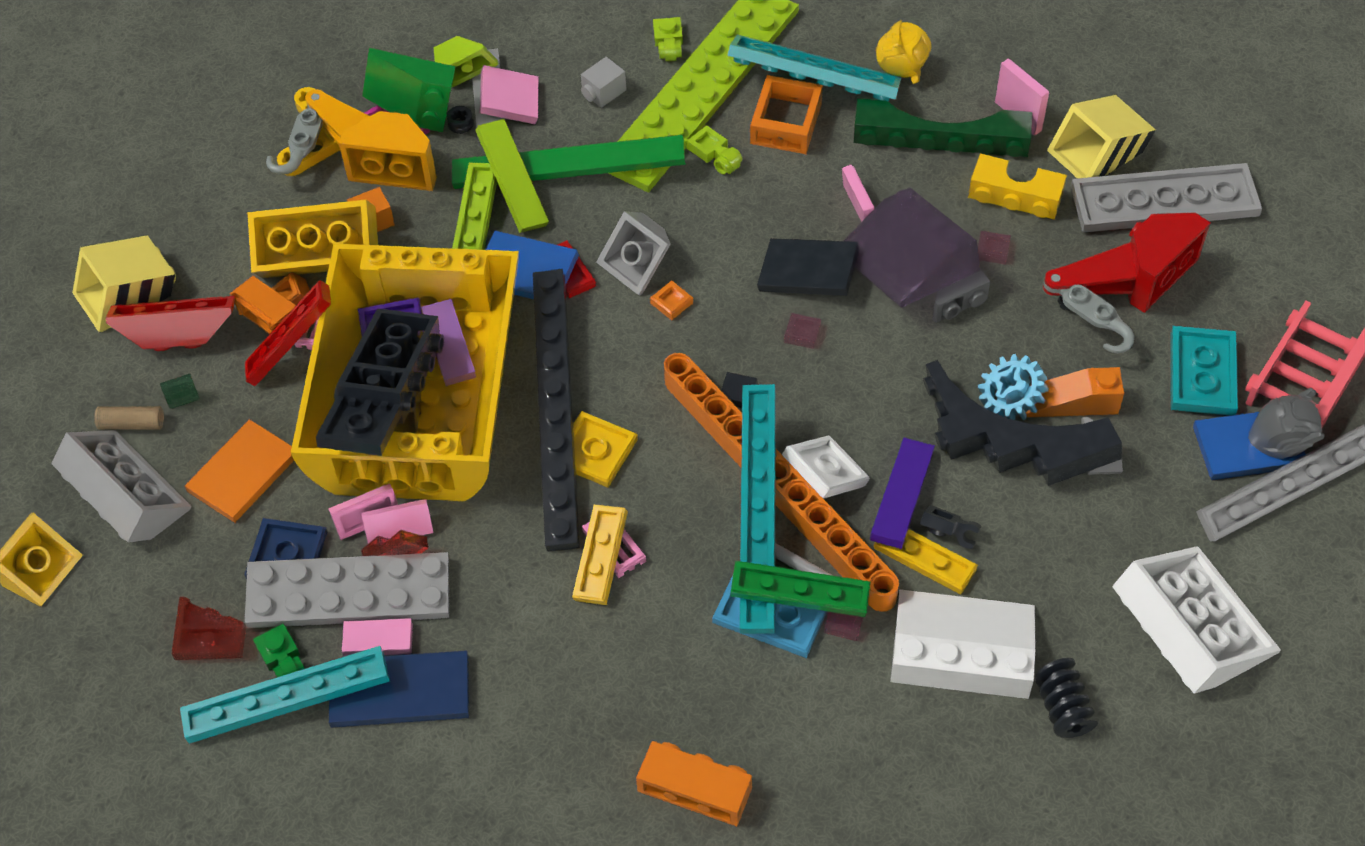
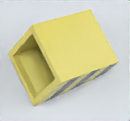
M1117 95L1072 104L1047 151L1076 178L1106 176L1142 154L1156 129Z
M148 235L80 247L72 293L98 332H103L111 328V326L106 324L105 319L111 306L161 302L171 296L173 284L176 281V274L173 267L169 266L162 256L160 249L154 245Z

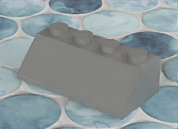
M116 430L66 432L51 463L61 473L63 479L70 482L80 493V496L88 501L99 512L100 517L106 520L118 532V535L127 542L151 540L187 513L192 507Z

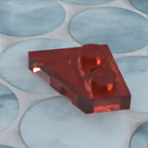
M179 597L171 654L174 660L242 658L246 631L245 625L242 621L231 616H222L217 610L206 607V609L192 604L190 599Z

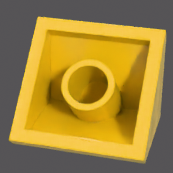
M33 512L0 549V584L32 603L42 606L83 555Z

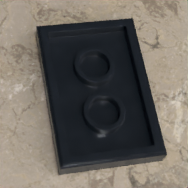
M770 238L757 283L759 292L847 296L859 252L858 242Z

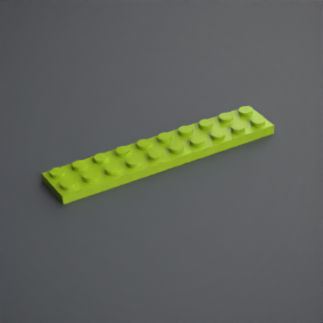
M738 0L617 142L683 135L686 148L687 140L705 126L756 64L754 62H750V65L740 64L733 61L734 57L727 56L730 44L736 35L773 43L799 12V4L790 0ZM670 167L608 174L649 193Z

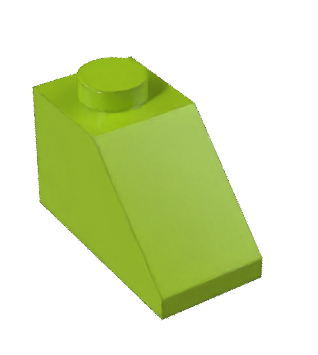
M455 36L434 47L435 62L456 66L452 87L481 74L483 65L490 67L499 65L498 60L483 44L460 36Z

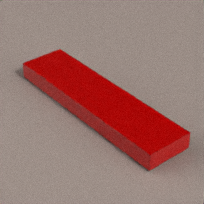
M321 280L317 282L245 361L247 383L256 386L331 305L328 284Z

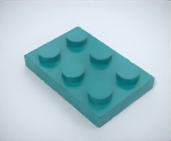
M1172 326L1171 410L1236 415L1238 410L1236 331Z

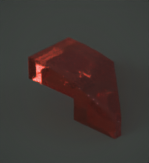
M400 530L390 539L377 536L361 549L362 556L421 554L429 546L426 536Z

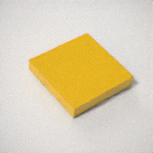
M581 411L573 423L576 474L608 488L637 442L638 434Z

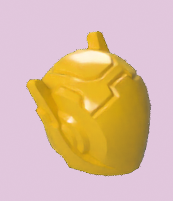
M900 20L878 41L876 47L877 62L886 73L901 78L911 77L913 84L918 83L921 76V67L928 59L932 49L930 38L919 26Z

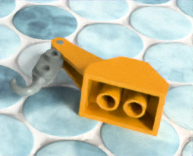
M318 89L311 90L306 94L305 99L308 108L297 116L288 140L291 156L289 162L278 166L273 163L272 156H268L266 160L267 167L271 172L280 175L292 173L300 166L302 159L315 148L323 126L340 146L348 181L433 191L437 179L430 140L408 114L379 111L369 116Z

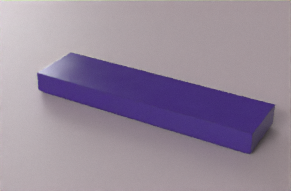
M903 437L870 534V541L902 549L935 445Z

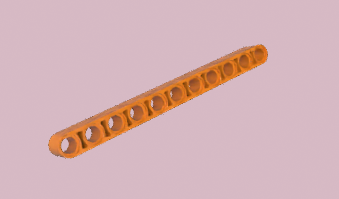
M683 353L669 355L664 361L665 386L742 468V412L690 357ZM776 449L775 477L782 479H775V505L842 577L871 581L868 605L871 608L880 612L891 610L897 602L899 589L897 576ZM793 499H801L803 501L796 502ZM814 521H822V522H824V523H823V524H816V523H813V522H814ZM835 543H842V544H844V545H846V546L838 547V546H835L834 544H835ZM856 566H864V567H866L867 569H865V570H859V569H857V568H855V567H856ZM878 589H886V590H888L889 592H888V593H880V592H878L877 590H878Z

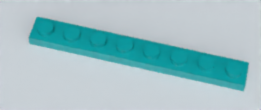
M775 384L743 385L740 561L774 567ZM740 598V633H775V603Z

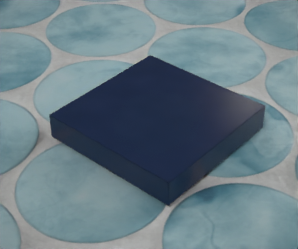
M263 518L249 562L318 559L326 539L327 529L322 526ZM246 568V571H245V574H244L245 577H246V579H247V568Z

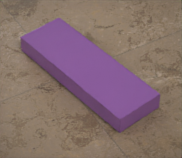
M448 299L421 307L423 314L438 316L440 334L444 335L443 350L441 353H437L436 357L445 385L448 386L476 378L452 300Z

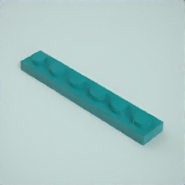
M377 646L180 707L184 737L190 744L389 682L384 652L381 646Z

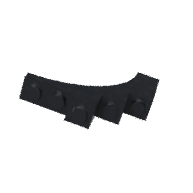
M938 360L926 364L927 377L923 378V382L928 395H935L937 400L935 408L939 416L937 419L938 432H935L934 435L941 451L946 449L950 460L983 449L988 463L994 462L999 473L1032 461L1036 474L1038 476L1043 475L1047 485L1050 486L1121 460L1122 442L1109 417L1084 424L1065 426L1035 425L1008 419L983 408L967 397L949 379Z

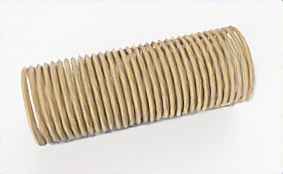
M98 406L95 410V425L98 430H160L163 427L164 413L160 406Z

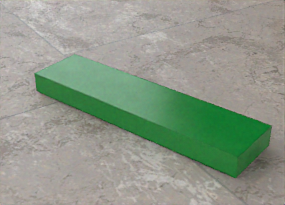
M735 561L730 596L866 617L871 581Z

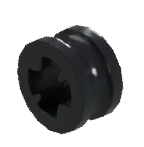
M455 106L447 112L448 127L452 132L463 134L472 129L474 122L472 112L468 107Z

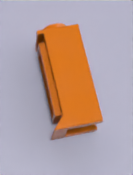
M255 276L250 277L229 293L230 296H235V306L238 313L244 315L269 334L296 306Z

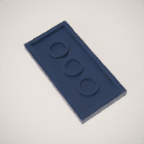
M454 651L385 656L389 682L329 700V725L331 728L469 718L468 652Z

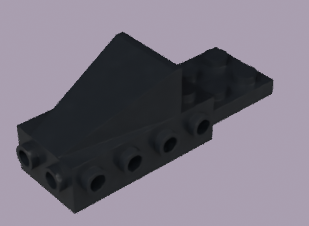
M377 308L336 385L335 401L316 435L317 447L382 456L394 431L417 433L421 392L425 387L426 376L428 372L433 371L437 353H441L444 347V335L440 334L438 316Z

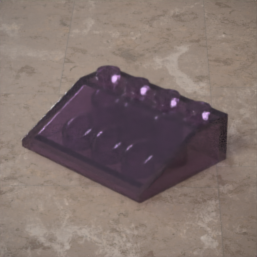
M911 188L900 190L896 194L884 199L844 240L858 242L859 252L855 267L901 308L980 271L977 240Z

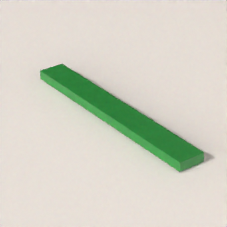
M683 135L519 152L531 181L686 165ZM487 156L452 159L453 188H464L469 162L489 163Z

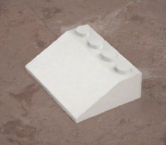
M1198 546L1135 560L1112 586L1120 596L1123 604L1130 609L1140 622L1143 630L1153 639L1161 650L1162 655L1169 660L1181 676L1184 684L1194 694L1215 688L1281 651Z
M899 590L890 682L1029 699L1034 681L1035 605Z

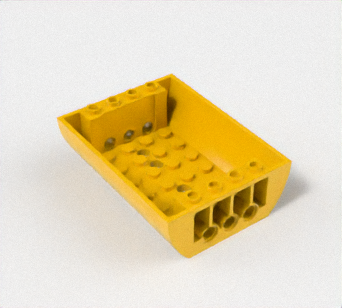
M333 244L326 284L330 288L331 305L318 318L291 448V455L295 463L307 477L328 492L343 496H360L389 483L393 488L396 498L466 501L480 491L487 480L519 251ZM419 298L421 307L451 299L476 378L446 386L436 357L434 369L432 372H428L424 390L421 392V414L419 415L417 433L394 431L382 456L317 447L316 435L335 401L336 385L362 338L358 309Z

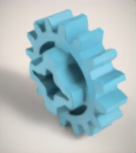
M1013 354L1008 362L1004 357H1000L999 366L991 363L989 367L992 372L990 374L982 373L981 375L986 382L978 385V389L982 393L979 396V400L985 405L984 408L1003 417L1006 415L1008 419L1015 420L1016 415H1020L1025 420L1028 410L1036 413L1035 404L1037 402H1045L1041 393L1048 392L1049 390L1045 383L1048 379L1037 361L1032 362L1026 355L1021 361L1016 354ZM1029 376H1031V378H1032V385H1031V386H1029V384H1030V382H1031V381L1029 380Z

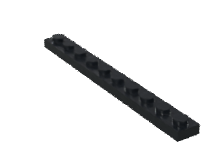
M563 268L533 272L544 535L547 552L580 548L566 286Z

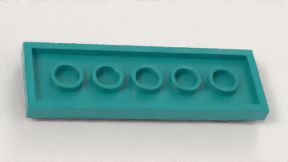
M736 35L731 42L727 55L734 57L733 61L740 64L750 65V62L762 64L761 68L767 71L778 72V69L789 72V76L797 79H806V76L815 78L818 84L833 87L834 84L845 86V90L848 92L861 94L862 91L872 93L873 98L889 101L890 98L896 99L901 77L741 35Z

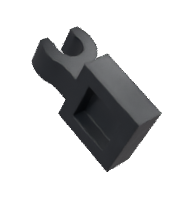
M932 505L924 511L920 522L921 525L927 526V530L932 534L938 536H946V534L950 536L952 534L956 535L959 544L967 549H973L976 542L969 540L965 532L971 530L978 533L981 530L980 524L973 521H964L961 519V516Z

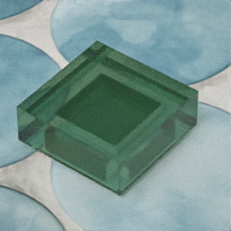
M190 373L160 383L169 409L200 399Z

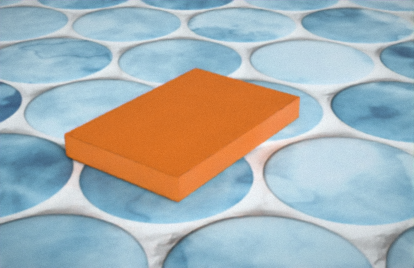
M249 419L185 485L186 491L236 523L294 461L291 455L292 446Z

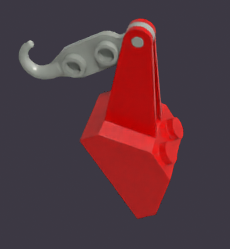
M1197 213L1151 214L1143 223L1139 221L1132 228L1129 237H1131L1130 243L1072 264L1049 270L1045 274L1043 289L1049 295L1062 296L1063 303L1067 308L1095 327L1109 329L1121 335L1124 339L1121 345L1112 346L1106 343L1103 345V348L1111 353H1124L1133 346L1134 333L1122 321L1115 308L1097 294H1128L1129 303L1145 313L1199 260L1211 222Z

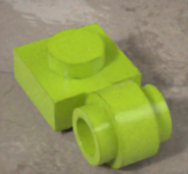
M681 18L653 19L655 47L658 46L659 59L676 61V58L682 57L681 45H683Z
M705 126L687 140V149L706 163L715 158L714 166L720 174H731L740 167V162H742L740 152L734 147L728 148V140L709 126Z

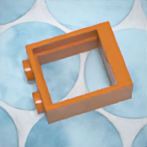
M767 75L750 125V144L807 154L822 105L823 85ZM770 98L809 105L803 126L764 119Z

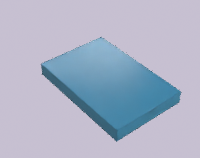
M732 576L712 617V623L740 633V598L730 596ZM775 603V633L743 635L807 658L827 611Z

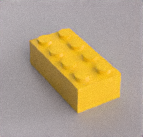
M367 200L247 212L251 272L261 278L287 276L291 272L297 275L326 272L329 269L333 244L378 245L376 207Z

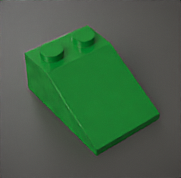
M369 48L362 97L391 113L408 114L420 128L443 132L456 66Z

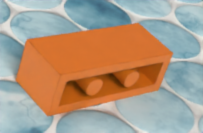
M655 741L651 742L636 777L638 792L736 827L739 824L752 790V775L748 774L743 768L735 765L727 767L715 763L712 758L704 754L697 753L692 755L683 752L678 746L669 742H663L662 744Z

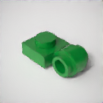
M284 623L253 639L268 670L273 669L276 677L305 669L298 657L300 653Z

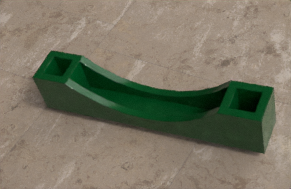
M857 98L853 143L867 146L883 145L894 148L908 147L921 148L923 150H946L955 153L971 152L985 155L997 154L1010 157H1028L1031 142L1032 112L1001 110L991 116L975 121L943 123L912 116L896 108L888 101Z

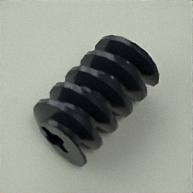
M1073 658L1055 660L1045 665L1035 675V682L1040 687L1039 693L1045 699L1044 706L1049 711V720L1054 724L1053 731L1056 736L1061 738L1082 736L1092 731L1098 724L1095 720L1087 721L1095 712L1092 707H1084L1089 703V697L1083 694L1079 695L1084 691L1085 686L1081 682H1075L1080 678V673L1078 670H1070L1076 664Z

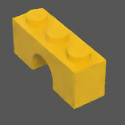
M980 153L971 178L968 198L975 199L981 203L1003 206L1009 210L1034 214L1040 218L1046 217L1055 220L1063 196L1067 175L1038 168L1032 180L1017 182L1007 174L1009 160Z

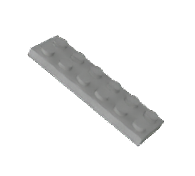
M1247 163L1072 179L1071 190L1083 233L1133 228L1137 222L1141 221L1143 223L1151 214L1197 213L1208 221L1257 217L1260 216L1262 211Z
M448 552L247 562L244 622L246 628L277 627L283 623L285 626L343 624L344 621L449 618Z

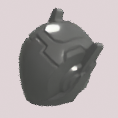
M1309 388L1299 395L1281 396L1269 401L1258 413L1249 431L1248 438L1250 443L1260 452L1281 460L1297 456L1313 446V443L1324 439V434L1321 433L1320 413L1315 406L1316 404L1312 401L1316 391Z

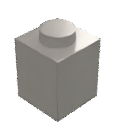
M608 57L603 58L581 73V92L586 100L589 102L593 101L601 108L626 91L625 71Z

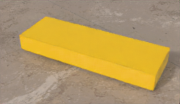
M594 504L572 595L575 601L607 605L628 514L625 508Z
M908 529L902 549L877 542L874 543L875 550L960 595L977 571V564Z

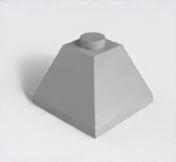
M624 211L596 263L636 294L642 295L668 250L670 241L665 229L644 213Z

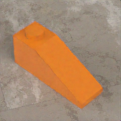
M1120 367L1087 368L1046 380L1045 383L1049 390L1048 392L1041 393L1045 402H1037L1035 404L1037 412L1033 413L1028 410L1026 417L1119 414L1124 396Z

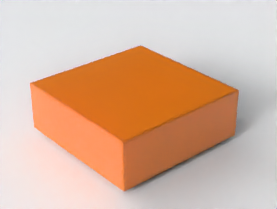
M671 280L650 297V304L672 321L693 304V297Z

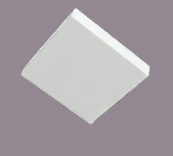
M829 435L786 446L782 454L823 499L864 487L870 479Z

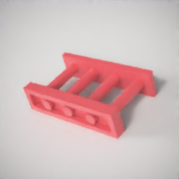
M1305 301L1299 311L1294 309L1285 325L1289 328L1261 373L1251 376L1245 388V391L1250 392L1246 404L1252 406L1259 394L1271 400L1290 395L1266 383L1272 372L1307 389L1312 388L1318 393L1317 397L1321 398V401L1315 406L1320 413L1323 428L1365 357V328L1358 339L1353 336L1349 339L1307 319L1306 316L1311 302ZM1299 329L1343 349L1344 354L1348 356L1345 360L1339 358L1337 361L1293 339ZM1287 350L1331 371L1330 375L1334 376L1332 382L1328 380L1322 382L1280 360Z

